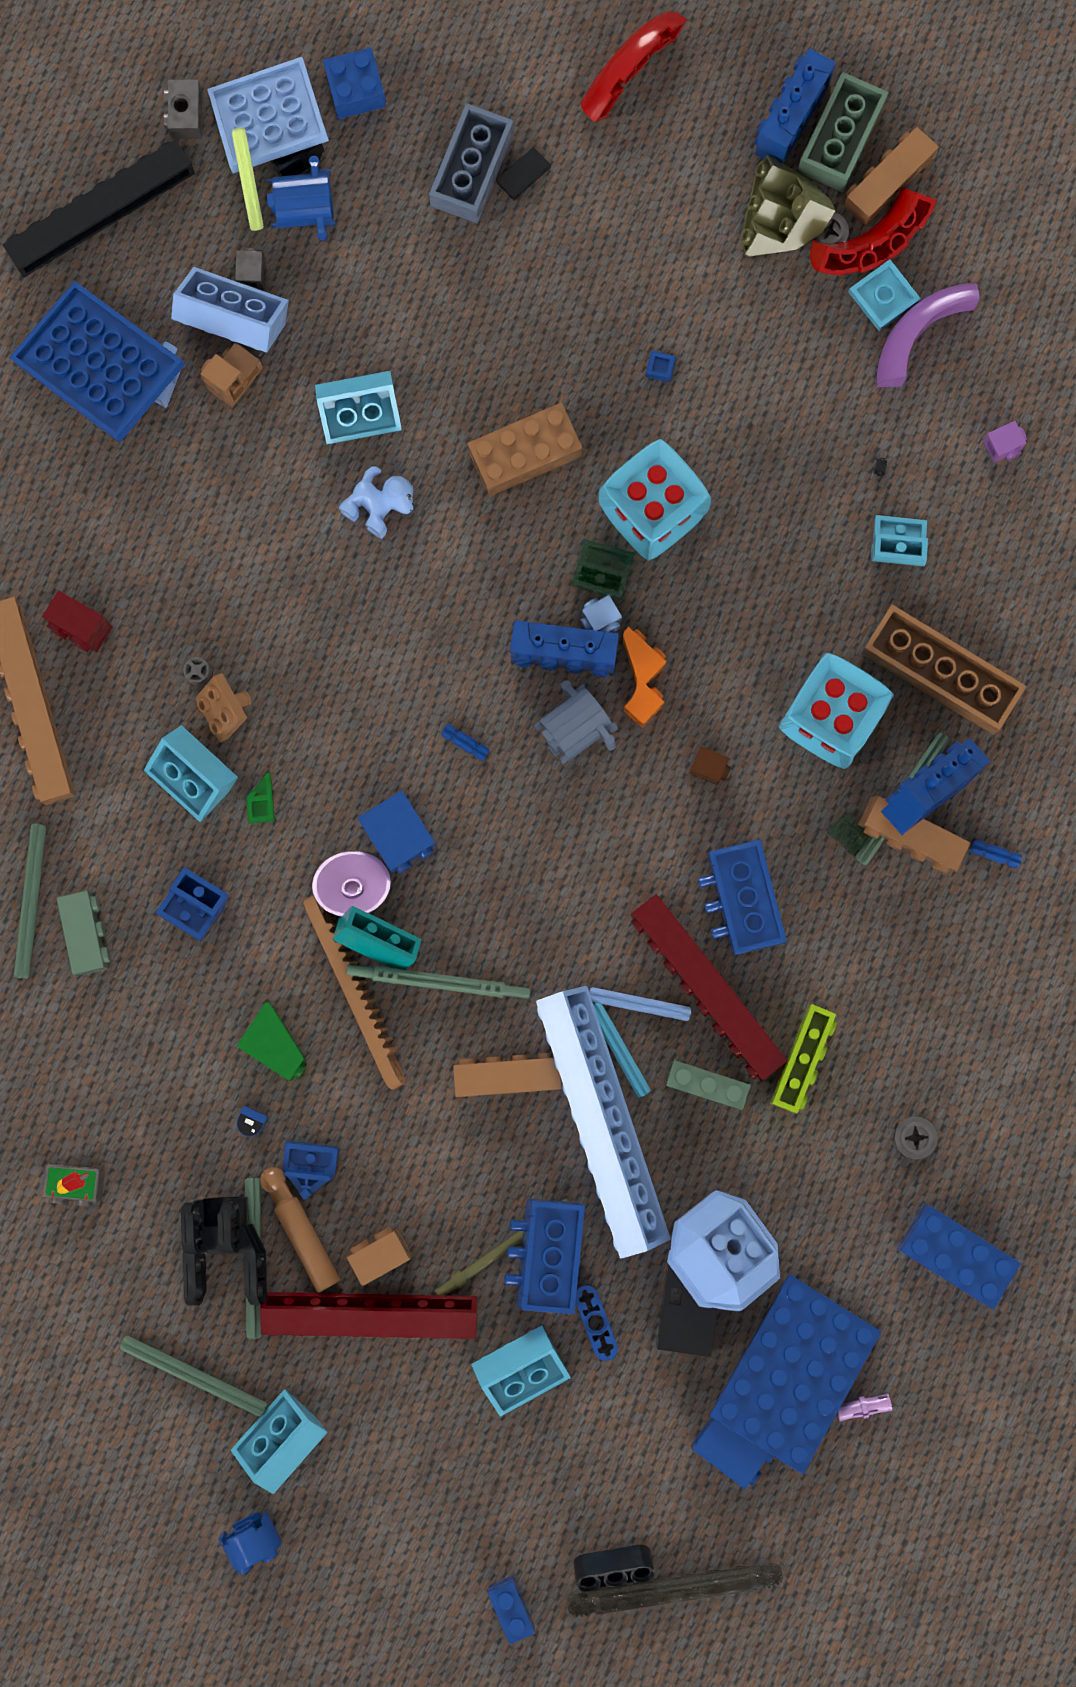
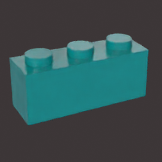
M351 906L343 914V917L339 918L332 940L387 967L406 970L416 961L422 939L357 907Z

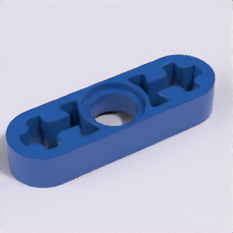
M588 1284L581 1285L577 1288L576 1293L578 1311L595 1355L600 1360L609 1361L617 1354V1342L597 1290ZM583 1290H587L588 1293L593 1292L594 1297L591 1298V1303L593 1307L599 1305V1310H591L584 1315L583 1310H588L585 1301L580 1302L579 1300ZM593 1315H600L604 1320V1325L599 1330H593L588 1325V1320ZM608 1330L609 1335H604L607 1344H613L609 1355L598 1351V1348L601 1347L599 1337L593 1340V1335H601Z

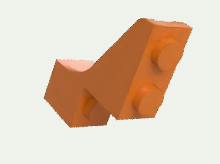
M628 627L623 633L622 642L635 678L636 690L631 700L624 706L623 711L643 728L664 706V701L662 700L664 696L653 686L649 688L648 685L666 667L667 661L664 660L666 656L657 647L652 649L645 642L647 638L639 630L635 629L633 631Z

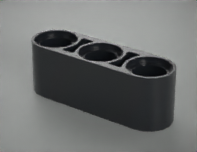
M633 1545L582 1554L576 1557L573 1563L576 1586L583 1592L644 1583L651 1580L655 1573L651 1550L646 1545Z

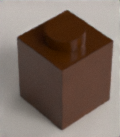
M700 746L689 774L718 786L720 779L726 781L731 766L727 765L729 758Z

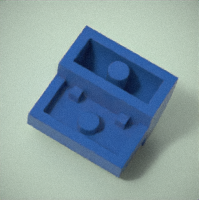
M184 867L169 888L170 892L156 911V915L201 942L214 921L216 922L223 912L229 895Z

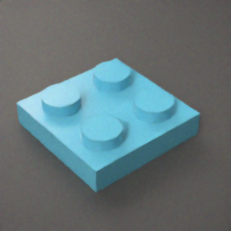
M890 259L849 288L848 291L878 331L889 325L921 300Z

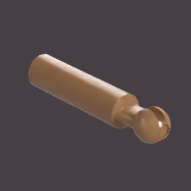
M270 1167L264 1170L260 1176L261 1187L269 1192L276 1205L274 1212L317 1293L339 1282L341 1279L299 1199L293 1197L289 1191L284 1172L277 1167Z

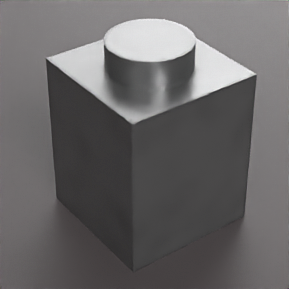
M254 248L237 251L235 281L264 290L265 258L263 252Z

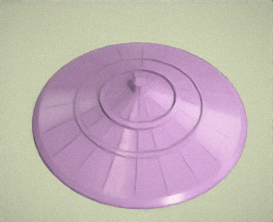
M360 851L342 852L328 858L319 866L312 882L313 894L318 904L329 913L341 917L351 906L367 913L372 912L384 902L391 886L390 874L384 863L377 857Z

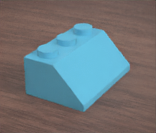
M390 371L315 385L316 399L327 444L402 430Z
M182 725L161 739L144 769L152 779L199 822L229 793L238 778Z
M543 1326L529 1331L522 1337L471 1364L482 1390L500 1417L571 1378Z
M284 1389L265 1410L264 1414L257 1419L235 1444L231 1452L253 1483L274 1494L327 1434V1430L305 1406Z

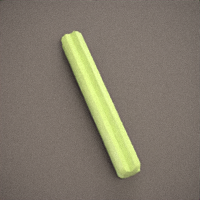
M236 128L232 130V137L249 225L252 231L263 229L264 226L246 130L244 128Z

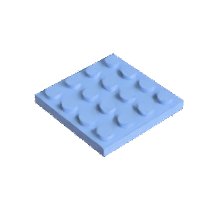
M303 57L207 89L232 173L239 172L232 137V130L236 128H244L246 130L252 167L329 141Z

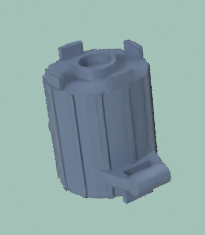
M563 681L561 687L564 695L568 696L569 699L534 725L536 731H539L541 728L544 730L542 734L549 744V750L555 757L561 753L563 756L560 758L562 764L567 761L569 762L600 738L604 741L608 750H614L616 742L611 734L618 730L616 723H611L605 711L584 684L574 690L570 681Z

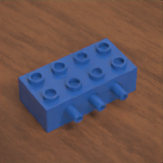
M810 48L805 56H799L793 68L795 71L792 78L789 76L786 78L781 88L783 92L780 98L776 97L769 109L771 113L768 119H763L756 133L758 135L754 142L757 145L755 155L765 159L766 155L769 154L782 163L786 162L830 86L836 64L835 61Z
M514 620L510 648L511 661L516 662L515 665L520 667H531V664L541 665V668L545 670L555 671L557 667L567 668L569 673L582 674V670L592 671L594 676L608 677V674L614 673L619 634Z
M970 738L962 744L958 741L947 749V755L939 754L931 761V767L923 766L914 774L915 779L907 778L898 786L900 792L896 790L885 800L888 805L881 812L901 835L905 834L966 787L991 762Z
M761 840L709 852L707 858L712 875L700 877L698 882L700 888L715 885L718 900L705 903V910L707 913L721 910L725 924L724 926L712 928V937L715 939L728 936L733 956L786 943L787 940Z
M527 1198L525 1220L510 1221V1230L523 1231L522 1248L508 1247L507 1257L521 1258L519 1275L505 1274L504 1283L506 1285H518L516 1306L521 1310L575 1314L585 1205L579 1202Z

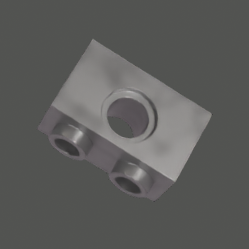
M168 80V90H164L165 106H168V114H164L165 130H169L172 139L202 138V89L199 80ZM181 107H188L184 112H177Z

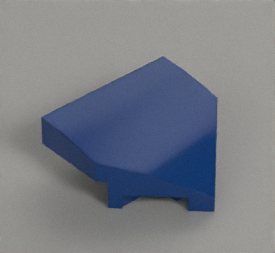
M293 1141L285 1142L284 1175L290 1179L304 1200L331 1180L336 1174L339 1147Z

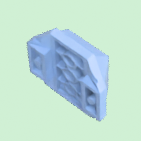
M715 1190L674 1222L671 1250H669L667 1262L699 1307L741 1311L780 1279L777 1242L745 1199ZM727 1244L731 1247L732 1254L728 1251Z

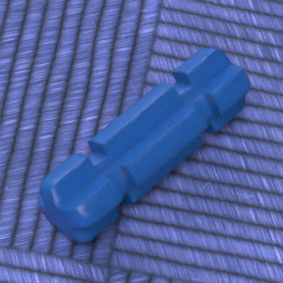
M447 724L441 733L444 738L449 741L453 740L455 745L470 754L473 753L474 757L481 761L489 753L488 747L483 744L479 745L478 741L464 732H458L457 728L451 724Z
M977 839L971 844L970 852L978 856L982 854L984 858L995 862L1007 863V866L1017 868L1022 861L1021 854L1009 853L1007 849L992 844L985 845V842Z

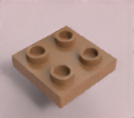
M222 673L213 676L195 697L199 710L206 717L211 732L216 735L219 742L229 739L247 719L242 708L251 705L249 694L244 690L234 694Z

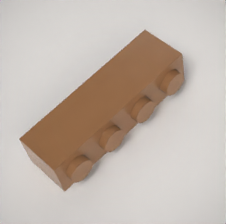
M918 127L911 133L905 132L897 142L899 145L893 151L891 149L887 150L880 159L881 163L876 168L874 166L870 167L863 176L864 180L859 185L855 183L846 192L845 196L847 198L844 207L865 226L899 194L901 187L905 188L935 158L939 146Z
M880 796L870 798L858 823L859 826L865 828V834L876 839L879 836L887 839V845L897 850L904 848L910 851L909 856L916 860L924 862L926 859L932 862V867L940 872L947 873V871L958 870L970 842L925 819L901 835L881 812L888 805L885 801L886 799Z
M553 1053L538 1054V1059L528 1060L527 1055L512 1056V1061L501 1062V1057L485 1058V1063L476 1064L475 1059H460L459 1065H453L455 1097L562 1089L561 1076L555 1067Z

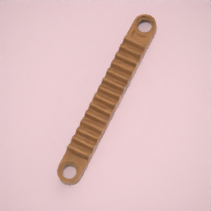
M314 895L304 900L306 912L386 1085L391 1090H394L405 1084V1076L394 1054L398 1048L397 1046L390 1045L393 1037L386 1036L389 1029L381 1025L384 1018L377 1017L380 1009L373 1008L372 1006L376 1000L368 997L371 989L364 988L367 981L360 979L358 976L346 975L347 965H357L358 961L351 960L354 954L353 951H347L346 946L332 940L338 923H334L331 914L323 909L316 901Z

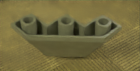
M767 154L764 161H761L756 168L740 241L745 255L748 256L797 250L823 233L836 210L831 200L815 184Z

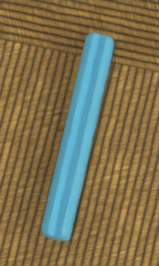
M600 1002L593 1004L604 1038L637 1097L645 1096L650 1092L646 1080L604 1006Z

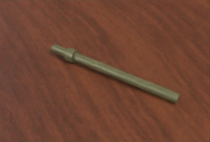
M523 1231L515 1233L462 1272L458 1270L451 1275L452 1279L436 1289V1294L448 1295L456 1288L461 1289L468 1284L467 1280L506 1254L508 1247H516L523 1240Z

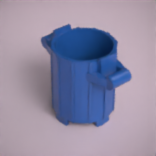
M311 156L309 164L311 165L312 174L267 179L268 184L273 183V193L267 194L268 207H271L272 214H276L277 223H273L272 228L317 225V237L320 241L324 242L328 239L326 227L336 226L329 180L331 171L330 169L319 170L320 161L318 157Z

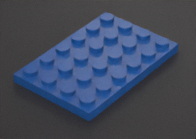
M76 281L71 284L9 357L17 366L119 443L186 365L182 359Z
M788 1275L712 1408L709 1417L798 1473L804 1474L881 1331L792 1275Z

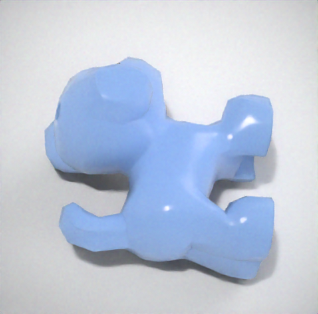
M371 466L365 471L362 481L354 488L353 494L340 504L339 510L345 517L355 522L359 517L358 508L363 506L370 514L365 526L368 527L367 529L372 534L383 539L387 532L383 519L391 509L402 514H409L413 511V486L402 476H391L385 481L383 490L380 491L373 485L372 480L374 476L381 473V469L377 466Z

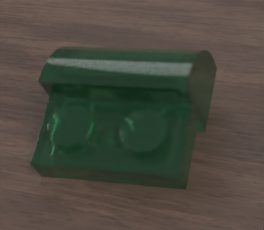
M585 539L573 577L572 587L622 600L635 552Z

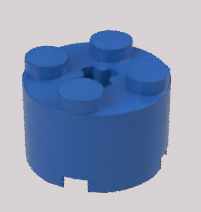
M264 1511L263 1516H261L260 1512H257L239 1520L232 1525L234 1530L230 1534H227L225 1530L218 1538L233 1569L237 1570L239 1575L250 1571L253 1568V1564L261 1560L263 1563L274 1559L278 1555L276 1549L282 1543L267 1511Z

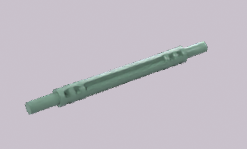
M347 965L346 975L372 978V981L389 982L391 984L427 987L483 996L487 995L490 997L495 996L498 998L510 996L529 999L530 988L507 986L505 982L439 975L398 968L379 967L374 965V968Z

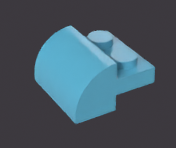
M876 515L874 519L871 560L924 567L927 562L928 538H926L927 520Z

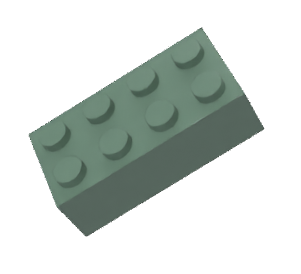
M842 72L800 160L798 173L844 193L883 110L889 92Z

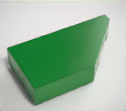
M266 773L261 782L246 797L249 824L275 822L271 773Z

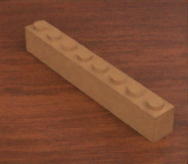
M15 597L1 600L0 675L2 678L5 677L7 687H4L8 702L13 704L12 720L16 727L19 726L21 736H18L22 751L26 750L27 753L26 769L30 776L33 775L35 785H32L33 794L36 800L49 805L75 797L76 795L21 603Z

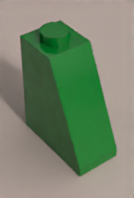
M265 1002L237 1044V1047L288 1081H293L294 1078L299 1079L307 1068L304 1065L307 1059L275 1007Z

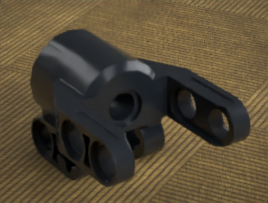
M248 1197L203 1198L184 1203L181 1209V1241L184 1251L182 1257L185 1303L188 1306H200L207 1292L206 1254L243 1253L245 1296L250 1305H263L267 1299L266 1250L254 1225L249 1224Z

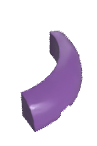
M976 283L955 285L937 291L921 300L902 316L892 329L882 349L877 369L876 387H898L903 385L907 377L908 356L914 342L936 320L954 313L974 310L980 300Z

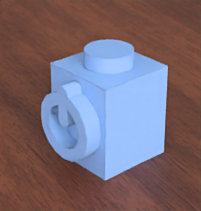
M609 595L601 600L597 598L592 599L584 605L585 609L582 610L583 618L580 619L584 629L610 633L620 629L619 623H621L622 616Z

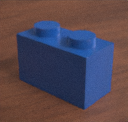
M512 1575L488 1587V1595L509 1645L535 1634L534 1622L514 1576Z

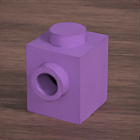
M1013 421L987 433L983 443L995 463L1004 458H1007L1009 461L1021 455V450L1026 445L1027 438L1023 428L1018 427L1016 421Z

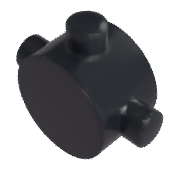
M885 458L876 460L874 474L877 476H884L887 467V460Z

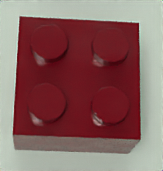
M59 590L42 616L48 622L46 627L52 630L54 634L64 640L69 636V640L75 646L87 653L90 649L97 653L113 628L102 615Z

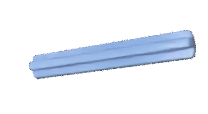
M594 987L589 990L592 1002L595 1003L600 1002L605 1005L688 1021L691 1016V1008L688 1006Z

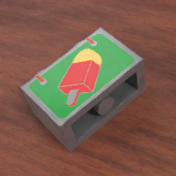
M57 1164L46 1165L43 1197L51 1198L50 1203L66 1204L68 1199L77 1200V1205L93 1206V1202L101 1201L104 1169Z

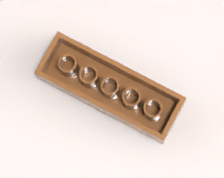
M891 605L861 652L866 658L992 735H995L1001 729L1027 687L894 605Z

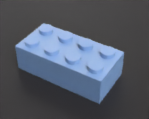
M193 267L173 294L171 319L267 353L286 325L289 300Z

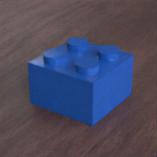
M372 47L323 60L338 119L386 107L385 95Z

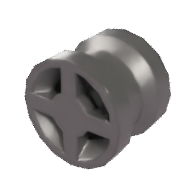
M194 657L189 659L184 665V675L193 685L203 686L211 680L212 669L204 659Z

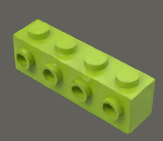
M813 1004L808 1005L770 1104L798 1114L799 1109L803 1111L808 1100V1095H805L809 1085L813 1086L818 1071L815 1070L818 1060L822 1061L828 1048L825 1042L828 1035H833L837 1026V1021H834L835 1013Z

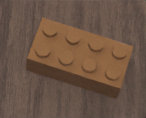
M562 402L467 443L468 452L489 497L582 457L583 451Z

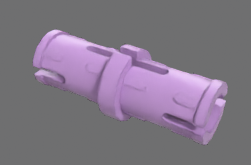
M889 1394L869 1398L862 1396L858 1397V1400L842 1403L837 1412L839 1422L858 1417L865 1419L869 1418V1415L892 1411Z

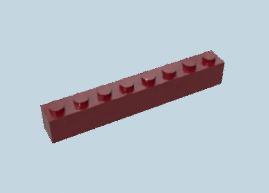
M657 894L631 913L633 920L630 922L639 934L644 931L650 939L647 941L648 946L655 954L659 952L666 960L663 962V965L671 975L676 973L682 980L679 983L681 988L688 996L693 994L698 1000V1003L695 1004L704 1017L709 1014L715 1022L712 1025L713 1029L721 1038L723 1036L727 1037L731 1043L728 1048L737 1059L742 1057L748 1065L744 1068L754 1080L757 1077L760 1081L765 1080L788 1061Z
M267 1292V1299L260 1306L261 1335L476 1339L477 1296Z

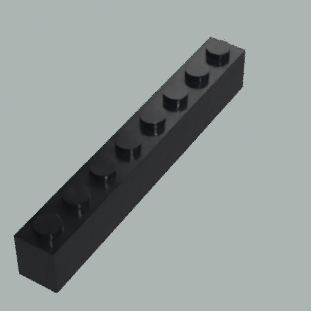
M176 139L172 142H165L157 151L140 157L129 168L120 169L111 179L97 183L88 193L76 196L71 203L63 208H56L51 212L50 216L41 221L33 222L27 230L10 236L7 242L2 245L23 278L194 175L195 172L192 164Z

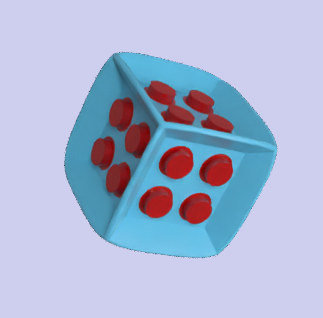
M659 439L646 446L613 473L600 488L598 502L606 516L629 544L641 556L650 561L687 534L707 514L711 505V496L701 480L677 452L666 442Z
M824 653L785 717L779 723V729L790 739L821 759L846 769L851 765L854 756L875 729L894 694L880 681L845 659L830 653Z

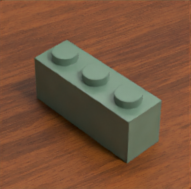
M83 891L57 897L72 975L80 976L108 969L107 963L111 962L108 947H104L102 937L105 936L103 922H98L97 911H100V905L97 896H93L92 892Z
M675 1060L672 1061L665 1083L667 1087L738 1110H743L750 1089V1084Z

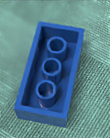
M923 1204L897 1247V1250L993 1310L1021 1265L1020 1262L927 1204Z

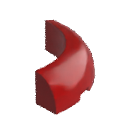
M664 12L647 21L635 31L606 63L581 100V107L585 114L594 122L606 118L624 91L622 84H627L633 76H636L656 51L662 50L665 46L675 41L688 19L677 12Z
M901 187L896 200L886 215L864 234L839 243H822L813 240L810 249L812 267L818 272L831 275L862 273L879 267L889 259L894 258L909 245L908 241L927 222L937 200Z

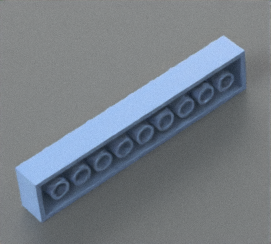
M583 986L562 991L537 1000V1011L546 1030V1040L551 1046L554 1064L563 1082V1092L568 1097L571 1116L577 1125L580 1134V1144L585 1149L588 1168L593 1174L597 1186L596 1192L602 1201L605 1210V1220L610 1226L613 1244L619 1253L620 1259L646 1252L671 1240L588 987Z

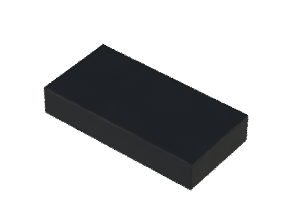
M533 147L497 179V184L514 201L551 168V164Z

